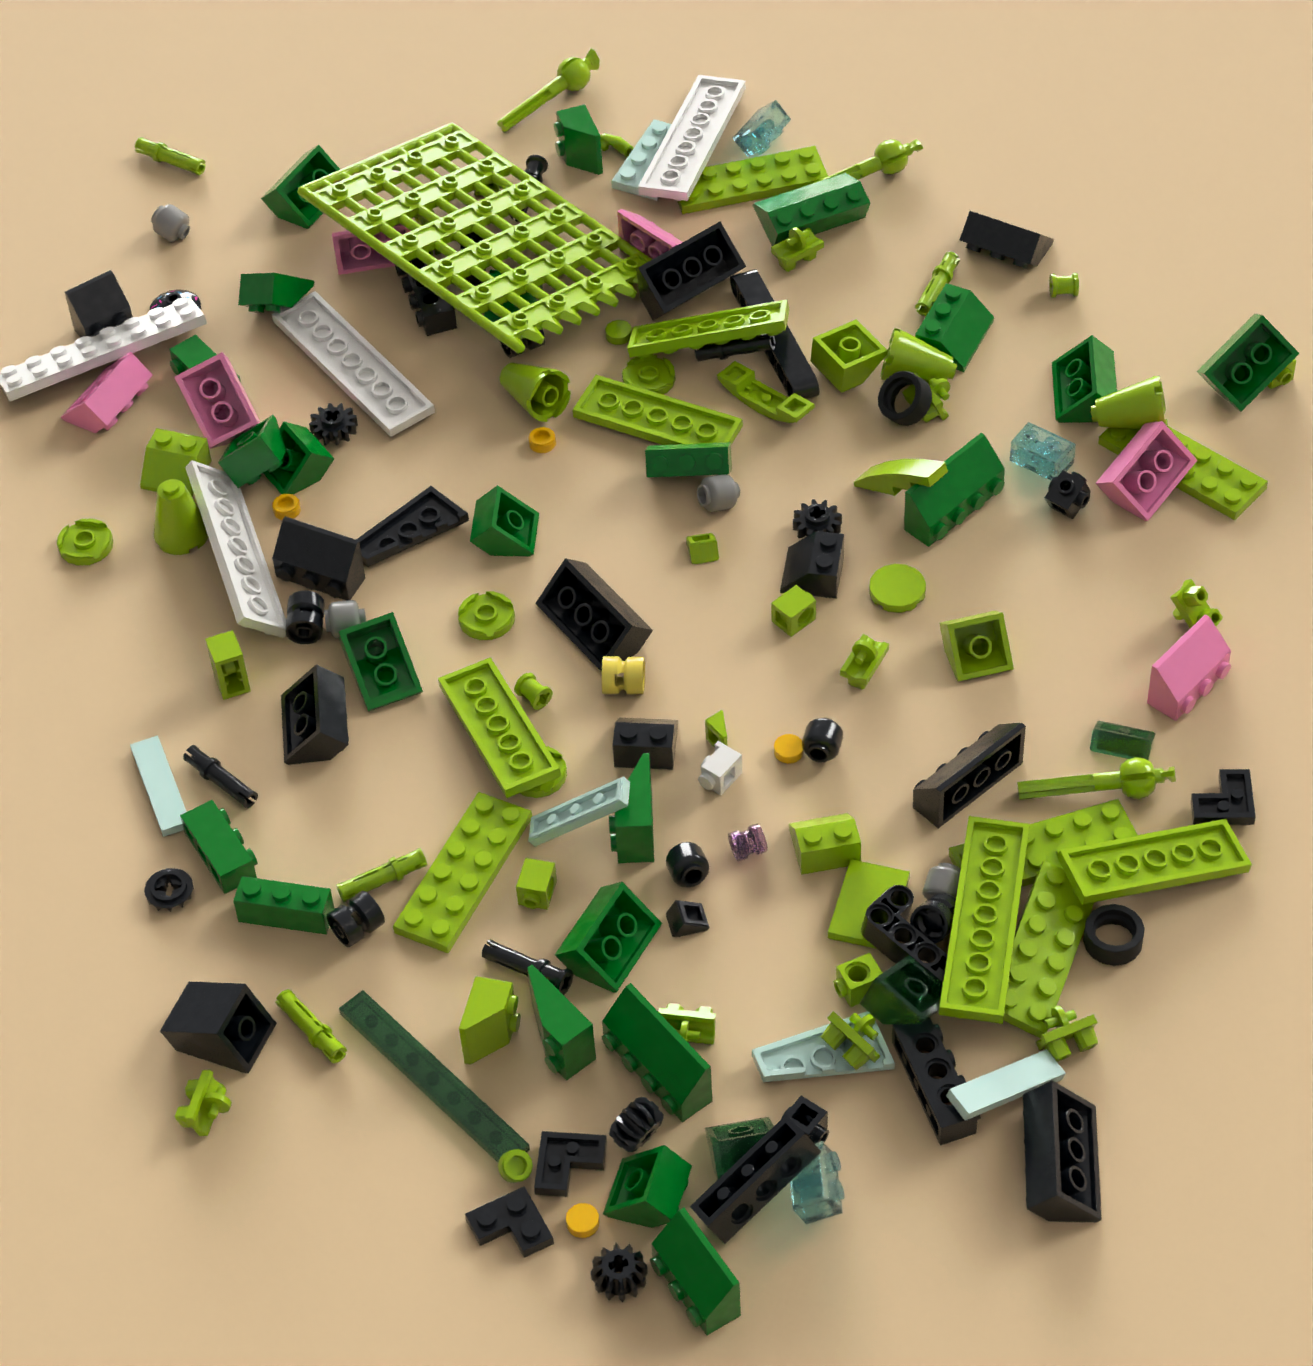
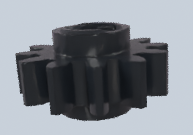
M329 403L326 409L318 407L319 415H310V431L318 441L323 438L324 445H328L331 441L338 446L340 440L348 442L350 441L349 434L355 435L357 433V416L353 415L352 408L344 410L342 403L337 407H333Z
M812 499L810 506L801 503V511L794 510L793 530L797 531L798 538L809 536L816 531L841 533L842 513H837L836 505L828 508L827 500L817 504L816 500Z

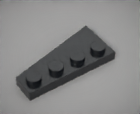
M430 486L356 539L360 543L363 563L369 567L468 522L469 516L465 510L433 486Z

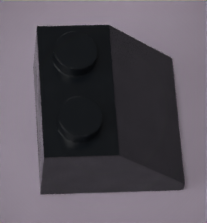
M111 270L65 291L73 327L80 337H94L100 334L99 332L103 328L124 324L125 320L133 317L130 305Z
M816 531L788 547L780 593H785L797 585L803 591L812 594V596L837 599L844 559V534Z
M620 717L615 722L612 745L614 767L635 768L642 754L649 753L650 769L673 770L678 720Z

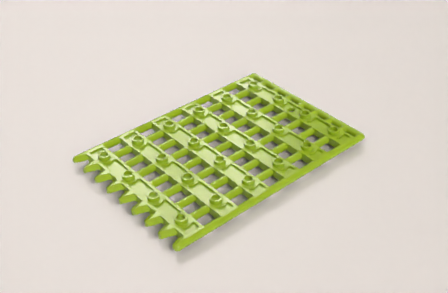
M449 123L300 186L297 190L298 194L517 353H522L525 350V345L521 341L523 338L542 344L544 336L539 330L543 328L561 335L563 327L558 321L562 319L579 326L582 318L577 312L580 310L598 317L600 314V308L596 305L598 301L617 307L619 300L614 295L617 292L635 298L637 291L632 285L638 284L636 269L652 260L649 256L455 123ZM477 150L486 158L478 160L469 153ZM459 158L468 166L460 168L451 161ZM441 166L449 174L441 176L433 169ZM422 174L431 182L423 184L414 177ZM511 174L521 182L514 185L504 177ZM404 182L413 190L405 193L395 185ZM493 182L503 190L496 193L486 185ZM385 190L394 198L386 201L376 193ZM475 190L485 198L477 201L467 193ZM367 199L375 206L366 209L358 201ZM458 199L466 207L458 209L450 201ZM548 199L556 207L549 209L540 201ZM347 207L356 215L348 218L338 210ZM439 207L448 215L440 218L431 210ZM529 207L539 215L530 217L522 209ZM420 215L430 223L421 226L411 218ZM511 215L521 223L513 226L503 218ZM492 223L501 229L502 232L494 234L485 226ZM582 223L593 231L585 234L575 226ZM402 224L410 232L401 234L393 226ZM382 232L391 240L382 243L373 235ZM474 232L484 240L476 243L466 235ZM565 232L575 240L568 243L560 238L558 234ZM455 240L465 249L457 252L448 243ZM547 240L557 248L549 251L539 243ZM619 248L630 257L621 259L611 251ZM437 249L446 257L437 260L428 252ZM529 249L539 257L531 260L522 254L521 251ZM510 257L520 266L512 269L502 260ZM601 257L609 262L611 266L604 268L594 260ZM418 258L428 266L418 269L409 261ZM491 266L500 272L501 275L494 278L483 269ZM584 266L594 274L586 277L577 271L576 268ZM565 274L576 283L568 286L557 277ZM473 275L483 283L475 287L464 278ZM546 283L557 292L549 295L538 286ZM454 284L464 292L454 295L445 287ZM528 292L539 301L530 304L520 295ZM509 301L520 310L511 313L501 304ZM490 310L501 319L492 322L482 313Z

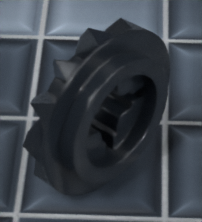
M167 868L154 873L147 880L144 892L149 905H154L158 911L162 908H167L171 912L173 907L178 905L183 907L184 902L191 899L194 886L188 873L177 868ZM168 883H171L174 889L171 896L166 895L167 887H169Z

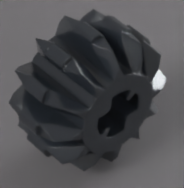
M646 1097L636 1098L634 1102H631L616 1117V1120L611 1124L609 1135L620 1148L627 1152L637 1151L639 1147H642L645 1142L650 1140V1137L662 1124L664 1114L654 1102H650Z
M615 1243L612 1251L603 1247L601 1257H594L591 1280L595 1282L596 1291L598 1293L605 1292L606 1298L609 1301L615 1295H618L623 1303L626 1294L636 1298L638 1288H645V1276L648 1274V1266L643 1260L641 1251L633 1253V1247L630 1244L626 1248L620 1249V1246Z

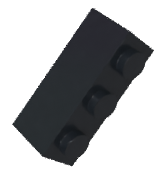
M969 211L959 239L967 243V249L979 253L982 248L991 251L989 256L1004 261L1005 256L1013 258L1014 265L1028 269L1029 264L1038 266L1054 239L973 211Z
M286 516L283 518L272 557L276 577L283 581L302 585L310 590L326 593L333 598L351 600L365 580L359 540Z
M316 664L281 695L284 763L292 765L331 760L348 746L349 737L344 677Z

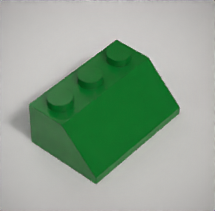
M318 144L303 154L261 199L278 218L308 229L323 212L298 194V188L336 172L340 168Z
M946 283L917 330L915 337L952 356L953 363L957 364L956 370L964 372L991 327L994 316L971 290Z
M1254 313L1197 373L1217 393L1242 412L1300 353L1263 315Z
M1091 335L1052 362L1056 421L1059 423H1093L1091 406L1095 405V400L1117 391L1114 351Z
M623 882L603 886L598 890L555 953V956L568 969L572 970L575 976L614 993L619 990L662 925V922Z
M683 1207L677 1211L651 1243L652 1258L650 1263L659 1277L664 1275L669 1282L668 1288L673 1298L677 1302L682 1300L687 1307L686 1313L691 1323L695 1327L700 1326L704 1333L709 1335L741 1316L740 1283Z

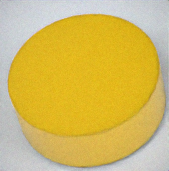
M536 428L528 436L529 447L536 453L550 452L556 446L555 433L549 428Z
M282 494L272 502L273 513L280 520H283L285 516L294 519L300 514V502L295 495Z
M782 735L774 743V755L780 762L787 764L795 763L804 754L802 740L796 735Z
M579 1203L572 1206L566 1214L568 1231L578 1238H587L595 1234L599 1228V1214L596 1208L587 1203Z

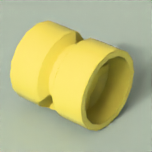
M603 656V694H619L621 690H625L627 694H644V657H627L625 661H622L620 656ZM619 673H624V678L621 677V676H618V674H619Z

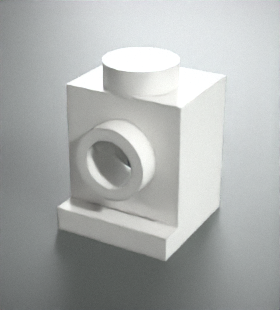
M717 741L714 744L715 752L712 755H708L701 764V775L698 777V781L706 790H712L722 795L742 774V754Z

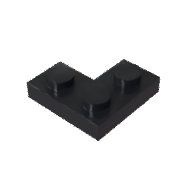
M1219 769L1220 793H1192L1191 795L1193 825L1227 819L1229 825L1255 824L1256 816L1250 769Z
M542 1131L534 1185L535 1195L568 1197L571 1168L604 1170L607 1135Z
M525 1186L465 1213L466 1221L480 1246L509 1232L524 1258L554 1244L553 1236Z

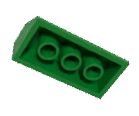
M843 173L753 203V208L771 245L774 246L789 238V230L794 227L799 228L801 231L810 228L815 235L865 218L871 202L861 182L849 174Z
M983 433L978 434L944 461L948 472L931 487L914 484L905 491L904 530L928 547L937 540L943 539L949 530L963 523L968 515L975 510H979L993 495H998L1004 488L1005 468Z
M631 983L625 986L602 1020V1040L611 1052L615 1050L621 1056V1060L629 1072H636L641 1078L645 1089L651 1094L655 1093L661 1099L664 1109L670 1115L675 1114L683 1123L713 1101L711 1066Z

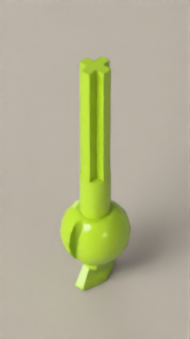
M591 48L583 59L570 57L563 60L557 69V77L497 121L502 131H508L565 89L569 91L583 89L590 80V71L599 69L600 59L595 50Z
M918 139L904 145L898 140H885L877 146L873 157L819 181L843 173H847L857 180L879 170L889 175L899 173L908 164V156L912 155L913 151H921L923 146Z
M1134 757L1122 763L1119 771L1017 782L1019 800L1122 789L1124 795L1130 798L1141 799L1153 793L1157 783H1164L1166 779L1176 782L1175 767H1169L1165 771L1163 768L1154 769L1151 761L1145 758Z

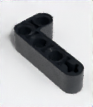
M893 885L867 908L861 927L862 936L932 995L941 1000L947 953L906 921L913 904V893L906 886Z

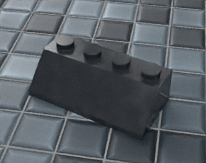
M721 221L636 269L640 299L653 321L746 267Z
M565 558L535 603L601 672L603 656H620L621 660L625 661L627 657H632L639 652L653 631L585 562Z
M1023 723L998 724L992 730L982 733L975 743L961 749L954 759L940 765L936 772L928 779H923L917 783L913 789V808L934 826L940 828L1023 763L1026 726Z
M1052 1080L1023 1094L1027 1210L1049 1222H1099L1102 1220L1096 1106Z

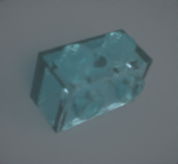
M775 100L758 109L733 136V140L747 157L755 153L761 155L770 147V142L783 133L782 129L789 123L791 118Z
M1028 422L1011 441L1010 461L1052 481L1054 477L1059 476L1062 470L1067 472L1074 464L1076 444Z
M823 1141L815 1143L821 1150V1153L790 1181L793 1210L806 1224L843 1213L841 1200L844 1199L845 1194L838 1178V1171L841 1170L840 1159L835 1151L832 1152Z

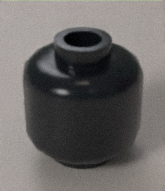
M814 719L809 722L805 729L802 749L815 762L830 761L840 751L843 730L832 719Z
M680 843L674 846L666 856V866L674 882L679 886L694 887L704 881L709 873L707 858L696 843Z

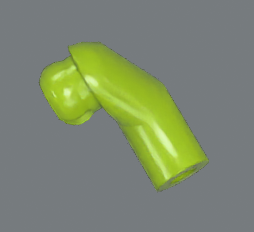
M608 133L600 135L601 149L603 151L608 150L611 145L625 157H628L634 149L622 137Z

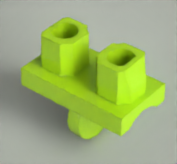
M794 227L789 230V238L771 247V253L778 258L779 265L786 272H789L796 268L797 261L801 259L804 261L815 259L817 251L824 248V241L818 239L810 228L801 231L799 228Z
M931 378L928 383L932 392L930 409L922 418L926 423L936 416H939L942 421L949 417L940 399L947 400L950 397L948 394L950 383L945 378L937 380ZM913 384L902 392L910 405L915 397V386Z
M1192 579L1185 580L1181 589L1170 597L1176 606L1173 616L1176 620L1184 619L1189 628L1195 625L1204 615L1209 616L1215 626L1223 618L1218 609H1211L1207 604L1208 593L1203 586H1196Z
M862 634L861 638L853 645L851 654L840 670V676L848 678L849 685L864 689L888 652L889 643L877 642Z
M668 1003L666 1008H659L658 1012L687 1042L714 1045L716 1013H713L711 1007L700 1006L696 1011L683 1010L680 1004Z
M1058 1005L1051 1009L1052 1018L1044 1021L1047 1029L1053 1027L1057 1029L1042 1034L1041 1039L1036 1041L1039 1051L1047 1049L1058 1062L1071 1055L1066 1040L1071 1038L1075 1039L1080 1052L1094 1048L1098 1044L1094 1027L1098 1022L1093 1014L1069 1024V1021L1077 1018L1076 1012L1074 1010L1065 1012Z
M834 1011L827 1017L831 1023L825 1029L821 1038L834 1050L846 1038L851 1041L853 1045L842 1057L855 1070L862 1067L869 1059L875 1063L880 1058L875 1048L862 1038L866 1035L871 1040H874L878 1036V1033L872 1028L876 1021L873 1015L867 1014L861 1018L857 1013H853L849 1020L855 1025L854 1028L850 1027Z
M202 1070L199 1079L188 1080L185 1092L191 1101L190 1105L178 1107L175 1114V1119L182 1127L193 1128L199 1136H208L213 1120L217 1118L218 1113L228 1112L232 1103L225 1096L227 1091L225 1086L214 1079L211 1070Z

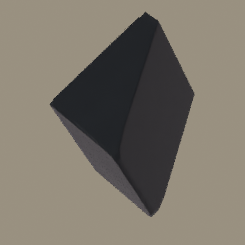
M675 900L666 912V918L673 937L703 932L710 928L702 903Z

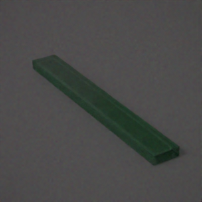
M364 990L360 991L339 1008L340 1015L497 1162L509 1150L521 1149L526 1153L530 1150L528 1142Z

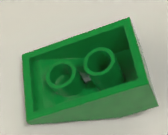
M393 612L339 631L341 646L368 712L423 692Z
M643 753L628 778L630 781L628 806L616 811L615 815H609L611 852H617L618 864L654 862L649 753Z
M532 964L527 967L531 1001L546 1056L545 1062L553 1073H559L567 1081L596 1060L593 1024Z

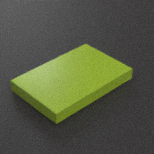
M850 859L828 930V938L877 949L861 933L866 910L893 885L907 887L910 871Z

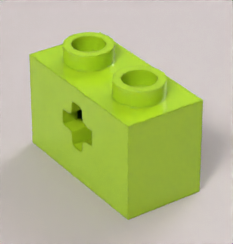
M231 630L205 638L213 674L223 700L251 692L243 654L234 631Z

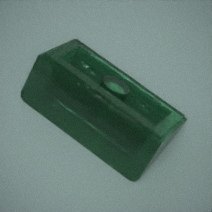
M1099 720L1093 729L1090 750L1127 759L1140 757L1149 760L1156 733Z

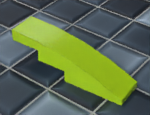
M892 460L870 467L853 483L855 487L895 496L902 489L908 490L914 484L931 487L948 472L945 462L934 460Z

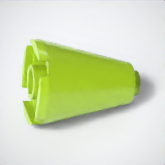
M893 329L888 353L884 358L881 380H886L892 374L900 371H908L913 374L916 372L927 383L931 378L936 380L945 378L947 381L949 378L953 380L957 364L953 363L952 356L901 329Z
M509 363L500 373V384L538 421L547 422V419L552 416L558 417L569 403L571 391L568 390V383H570V380L565 373L557 369Z
M1160 375L1095 400V405L1091 406L1093 422H1098L1099 427L1141 429L1145 423L1161 421L1168 427L1167 419L1164 417L1166 406Z
M177 479L166 480L158 486L153 532L155 542L160 546V549L172 555L190 553L189 549L196 546L199 549L208 539L197 504L184 483Z

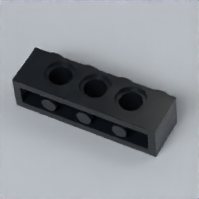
M418 258L409 261L418 269L428 266ZM395 265L397 275L403 276L401 282L404 292L410 293L408 295L410 307L412 310H417L415 312L417 324L419 327H424L426 335L430 336L457 329L454 307Z
M927 1013L892 1024V1043L939 1144L943 1145L976 1134L977 1120L981 1119V1115L964 1120L953 1105L944 1104L950 1102L946 1097L949 1089L966 1083L963 1075H958L955 1070L956 1063L950 1049L946 1050L942 1043L943 1034L940 1026L933 1024ZM938 1076L941 1079H934L932 1077Z
M786 1114L690 1207L725 1244L821 1153V1150Z

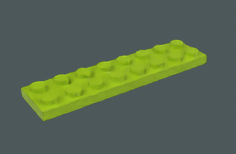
M969 816L939 1015L1003 1024L1030 824Z

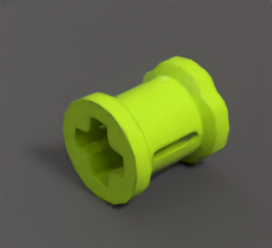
M1072 273L1071 276L1050 274L1049 291L1051 298H1055L1059 294L1078 296V273Z
M531 672L523 674L517 680L514 687V692L518 696H524L528 699L530 705L535 710L545 707L553 695L552 690L548 686H542L536 681V676Z

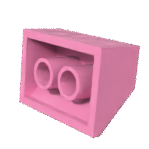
M623 209L617 211L619 237L651 259L682 243L674 235L664 231L654 222L645 219L641 215Z
M402 224L393 226L401 234L410 232ZM351 232L332 233L339 275L395 266V264ZM382 232L373 235L382 243L391 240Z
M129 352L108 365L61 418L65 422L93 433L103 428L109 430L118 421L116 418L119 412L124 413L132 406L134 402L131 399L135 394L139 396L148 388L149 385L146 382L153 374L132 352Z
M223 352L175 376L204 438H207L210 449L230 444L233 439L260 423L229 358Z
M1163 421L1145 423L1098 479L1096 484L1113 503L1144 521H1148L1197 462V459Z
M1204 615L1152 665L1147 704L1175 721L1182 714H1188L1193 709L1196 701L1201 696H1206L1211 691L1213 684L1219 678L1223 679L1231 668V664H1229L1231 650L1209 616Z

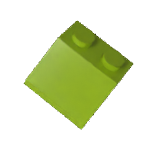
M855 319L813 337L810 362L843 393L863 384L885 358L888 350Z
M156 428L146 446L140 488L157 492L158 486L162 482L169 479H177L184 483L190 495L193 496L194 492L185 467L191 460L207 466L210 465L212 460L207 438Z
M990 611L939 623L944 650L958 682L1014 669L1003 612Z
M848 813L789 823V831L801 875L848 867L850 859L861 861L860 836L855 819Z
M475 976L459 1026L464 1064L471 1065L508 1045L512 1033L518 1032L521 1015L516 1012L518 996L514 995L512 982Z

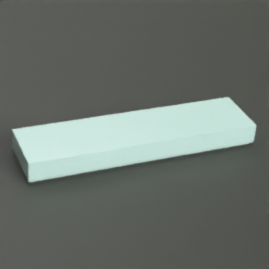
M158 735L130 744L163 837L183 831L180 815L187 811Z
M623 776L531 817L528 842L536 847L627 807L630 781Z
M1046 1049L949 1089L946 1097L963 1119L968 1120L1023 1097V1094L1052 1080L1054 1082L1061 1081L1066 1073Z

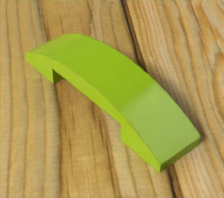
M737 361L732 362L717 374V379L730 393L745 405L768 418L786 423H795L815 408L814 403L796 393L787 397L756 380L755 371Z

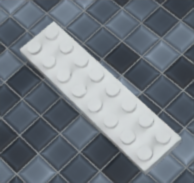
M698 75L638 186L639 195L688 201L746 89L745 80Z
M316 291L301 298L292 308H282L280 313L272 314L273 322L390 437L435 413L434 405Z
M180 298L175 300L172 305L150 310L147 315L139 318H129L124 321V324L103 328L100 330V334L94 337H80L75 343L68 346H58L53 348L50 353L42 356H32L17 366L10 365L4 367L0 372V387L9 402L117 360L129 352L135 353L207 324L203 312L191 298Z
M191 460L185 468L237 624L268 635L284 638L286 636V618L241 488H237L225 471Z

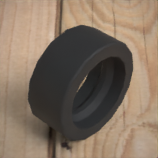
M908 371L892 374L885 380L878 395V407L881 413L891 421L904 426L916 424L924 418L930 409L932 392L928 383ZM913 384L915 386V397L912 404L905 411L897 413L895 411L896 396L906 385Z
M1117 904L1103 905L1093 910L1087 917L1083 942L1090 956L1100 963L1112 966L1124 965L1134 960L1141 952L1145 928L1142 919L1130 908ZM1103 925H1120L1129 930L1132 934V940L1124 945H1109L1100 941L1095 932L1096 929Z

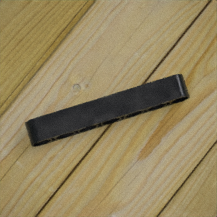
M756 269L730 277L731 289L740 307L775 302ZM787 325L785 331L774 335L775 349L764 352L789 397L793 393L805 399L818 396L820 390L817 378Z

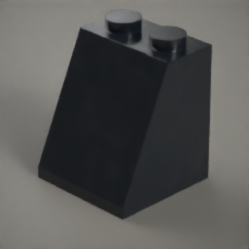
M189 981L160 1032L176 1051L242 1073H249L277 1023L246 984Z

